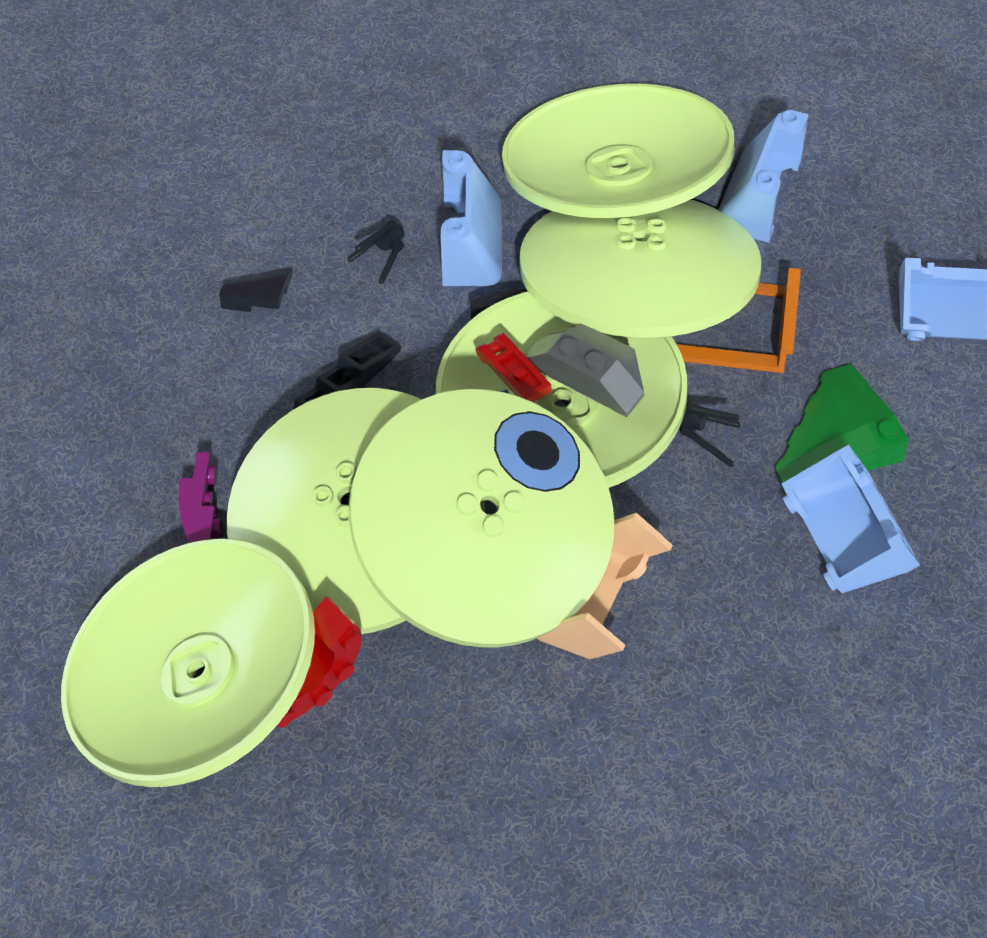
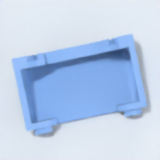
M793 110L779 113L744 148L718 210L741 224L753 239L770 242L774 230L773 219L776 199L781 182L779 178L782 171L792 168V170L798 171L802 160L809 114Z
M443 150L444 208L453 207L457 211L458 217L447 219L441 227L443 286L494 285L499 282L502 276L501 197L468 153L459 150Z
M921 258L904 259L899 268L901 334L906 335L907 340L923 341L925 337L987 340V269L934 267V263H927L925 267H922Z
M849 444L782 483L787 493L783 497L786 506L792 514L798 512L803 518L827 563L826 568L828 571L823 575L833 591L836 589L841 593L852 591L908 573L920 566L916 555L874 480Z

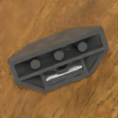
M578 324L539 338L525 355L544 375L625 417H628L644 397L635 349L586 325Z

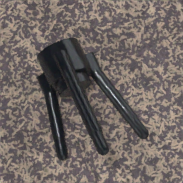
M387 221L378 231L355 246L356 251L348 257V261L352 262L375 244L383 251L392 250L378 280L379 284H383L398 253L404 248V244L401 242L405 236L403 228L395 221Z
M686 403L685 413L680 425L682 427L681 435L691 438L729 467H733L734 462L694 432L696 430L702 431L707 420L739 428L741 426L740 422L734 420H739L740 417L738 414Z

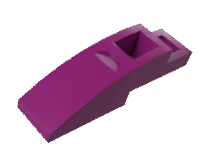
M197 452L193 478H180L179 510L187 544L221 538L222 519H217L215 506H213V492H210V485H215L217 481V466L212 465L210 453Z

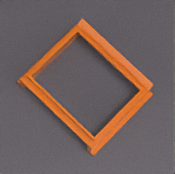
M789 268L786 286L759 283L755 294L783 297L778 356L676 344L681 352L683 361L784 373L786 355H793L801 269Z

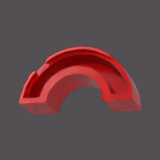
M328 596L313 611L315 638L311 663L296 699L277 725L279 728L287 726L291 721L297 719L315 705L317 707L325 705L331 699L332 691L340 682L348 679L354 672L353 664L359 654L362 643L361 631Z

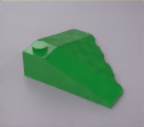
M852 364L823 372L819 380L821 385L816 395L812 394L803 412L805 416L800 426H796L787 443L789 448L784 458L779 459L775 472L782 484L848 444L866 469L870 471L903 461L909 439L894 413Z

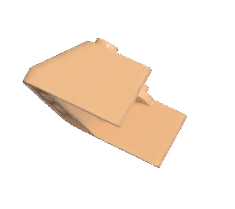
M637 513L614 520V541L611 556L598 587L573 617L563 619L553 631L537 639L587 659L599 658L623 651L625 644L603 626L607 614L622 583L640 578L647 569L646 563L649 557L670 551L673 545Z

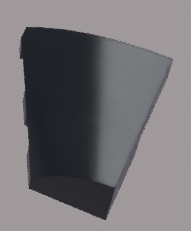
M283 269L225 282L219 293L221 308L251 312L252 306L279 310L283 294L287 293L293 273L292 269Z

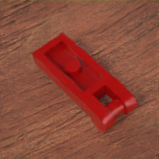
M504 333L493 337L494 341L488 345L483 343L475 349L481 362L487 364L515 396L535 403L552 392V384Z

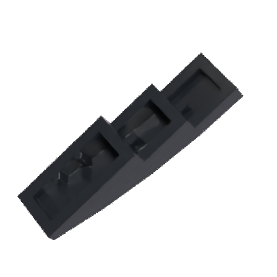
M376 332L340 354L338 364L318 376L316 386L296 398L293 409L323 395L363 388L401 351V346L381 332Z

